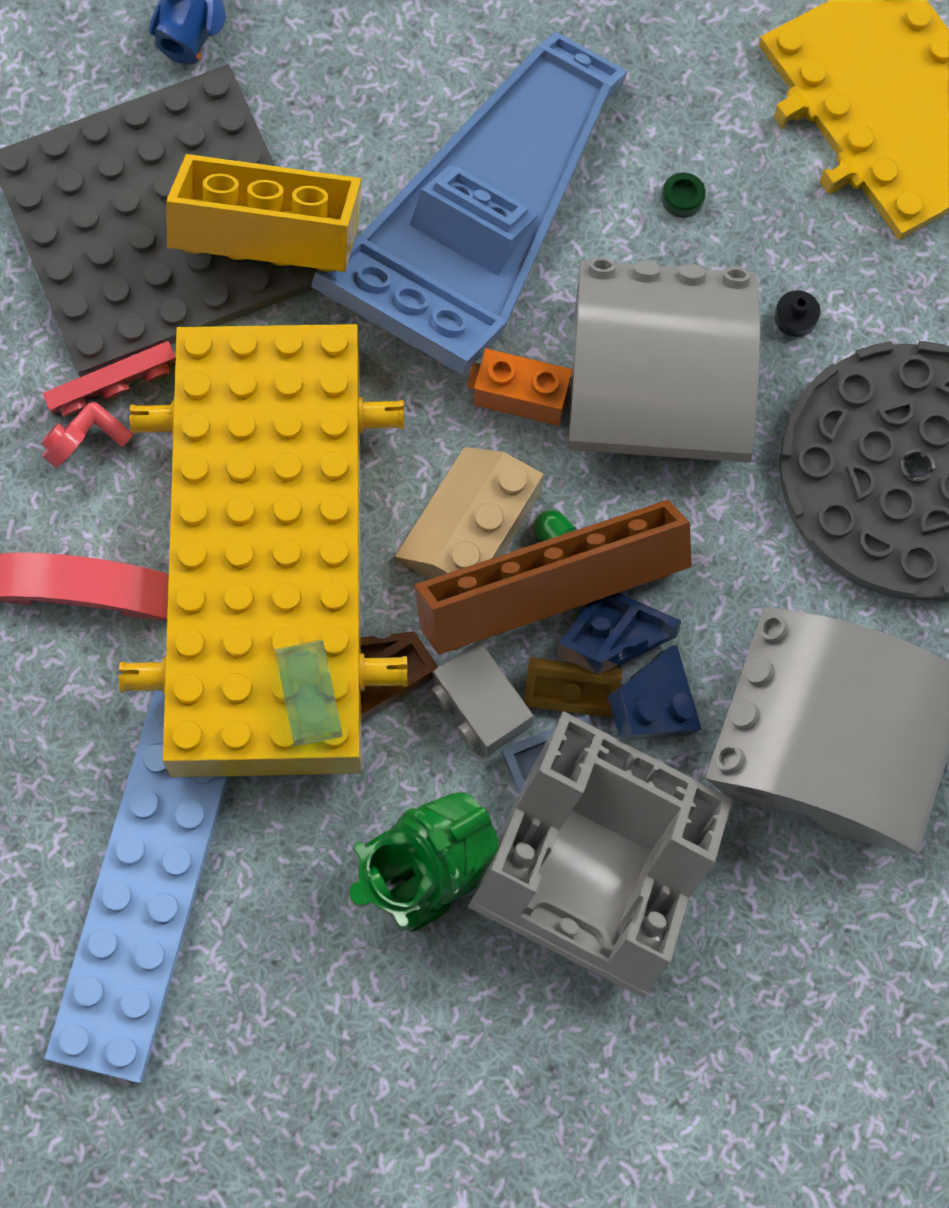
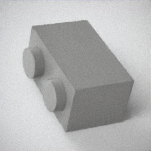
M481 641L476 642L433 671L435 687L431 689V692L444 712L447 713L452 709L462 724L457 729L471 750L479 747L485 757H487L532 727L534 715Z

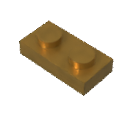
M529 657L524 703L527 707L614 718L608 696L621 686L622 669L612 668L598 675L572 662Z

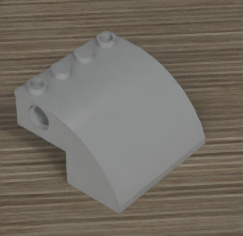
M594 258L591 261L580 260L575 306L574 359L570 390L568 450L751 463L760 367V302L757 273L748 272L740 267L711 270L704 269L696 264L668 267L659 266L652 261L625 264L615 263L608 258Z
M764 607L705 779L732 800L810 816L831 836L918 855L949 755V662L905 640L855 623L810 613Z
M563 711L513 804L498 836V851L485 865L468 907L482 914L485 918L496 921L525 936L531 942L540 944L569 959L575 965L584 967L604 977L619 988L629 990L645 998L671 962L689 897L716 861L732 799Z

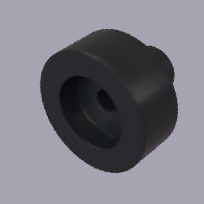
M801 290L787 292L777 303L774 313L775 323L786 335L792 337L805 336L811 333L817 325L821 313L820 305L816 298L808 292Z

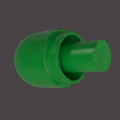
M557 510L541 512L533 524L534 535L539 542L577 530L568 518Z

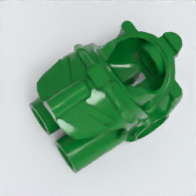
M464 792L453 793L425 803L416 809H408L399 817L396 824L390 830L378 835L367 844L360 841L356 842L352 850L360 859L358 868L359 881L353 883L350 888V900L354 906L364 908L372 903L381 911L393 916L400 931L409 930L410 932H415L437 920L450 909L451 902L476 888L485 865L498 851V838L488 812L471 795ZM403 879V884L389 891L387 886Z

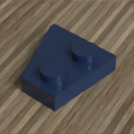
M616 593L590 602L558 643L557 656L599 675L676 638L680 631L681 620L625 595Z
M672 645L658 653L652 662L638 670L630 677L628 682L619 686L608 696L620 741L688 736L702 730L677 645Z

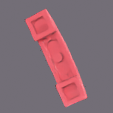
M49 553L0 554L1 602L32 605V601L116 610L120 611L122 616L167 621L168 573L121 562L82 556Z

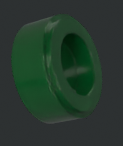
M676 173L670 176L664 183L661 195L662 204L674 216L683 218L693 216L703 206L706 195L705 186L697 176L691 173Z

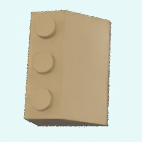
M464 447L395 555V559L432 579L503 555L542 493L544 474L505 452Z

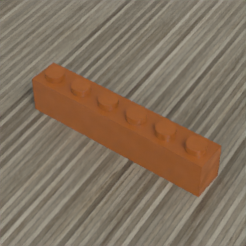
M665 500L414 584L420 629L437 654L440 655L691 568L690 522L669 500Z

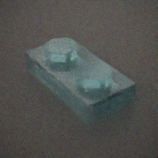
M323 640L275 649L294 746L343 737Z

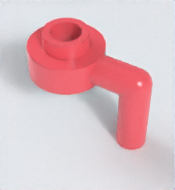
M89 402L67 426L63 427L57 423L41 441V444L46 448L42 457L55 468H58L75 451L94 424L121 447L127 444L133 434L100 404Z

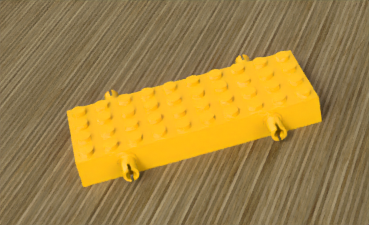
M357 324L177 327L174 400L171 401L170 405L136 406V404H131L129 409L130 413H132V415H129L131 434L171 432L173 436L166 657H163L162 662H120L119 671L122 672V674H119L120 692L163 691L165 695L163 763L170 777L362 774L361 691H365V687L370 686L408 687L407 656L365 658L364 653H361L360 433H364V429H404V400L363 402V397H360V348Z

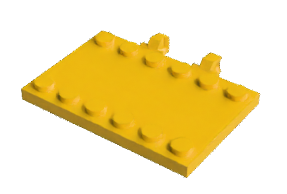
M829 0L760 36L759 47L789 87L786 94L787 98L776 104L777 109L775 115H773L774 119L781 129H784L785 124L792 119L799 121L806 117L810 123H815L837 154L836 160L839 165L833 170L825 169L820 178L821 185L829 195L851 184L854 190L861 188L898 240L905 238L949 213V28L928 0Z

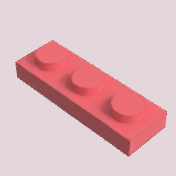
M166 341L42 394L52 414L61 411L62 416L67 417L80 412L87 404L85 400L103 394L104 399L107 400L128 391L130 388L127 383L144 376L146 382H151L171 373L169 365L176 362V357L169 341Z

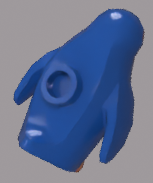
M160 0L149 25L150 35L155 36L157 48L171 61L181 64L186 62L196 64L201 60L200 50L208 37L218 34L224 26L226 20L225 5L223 0Z

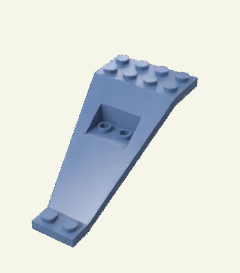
M555 31L530 53L374 221L354 240L346 272H323L318 270L315 272L311 287L326 295L330 300L340 303L364 317L368 322L400 338L407 345L415 347L431 356L443 366L463 375L484 354L485 348L489 349L503 334L605 101L623 85L628 71Z

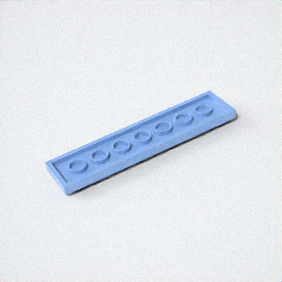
M154 691L44 1058L52 1062L142 1084L229 779V776H169L163 763L165 706L163 691Z

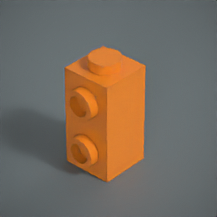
M485 348L481 364L475 362L471 367L467 388L474 390V406L560 426L570 389L573 369Z

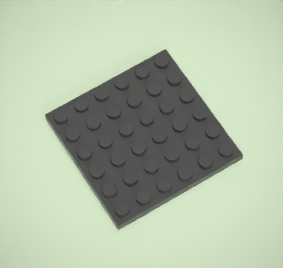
M229 64L0 149V184L80 377L166 341H169L170 344L176 343L177 327L219 326L314 289L311 285L315 272L318 271L316 268L296 265L279 266L267 261L252 259L235 260L223 255L209 253L192 254L180 249L167 248L166 200L186 154L275 166Z

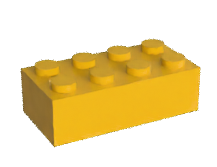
M186 154L166 200L167 248L180 249L192 254L209 253L223 255L235 260L252 259L267 261L279 266L296 265L311 267L323 272H346L359 226L362 178Z

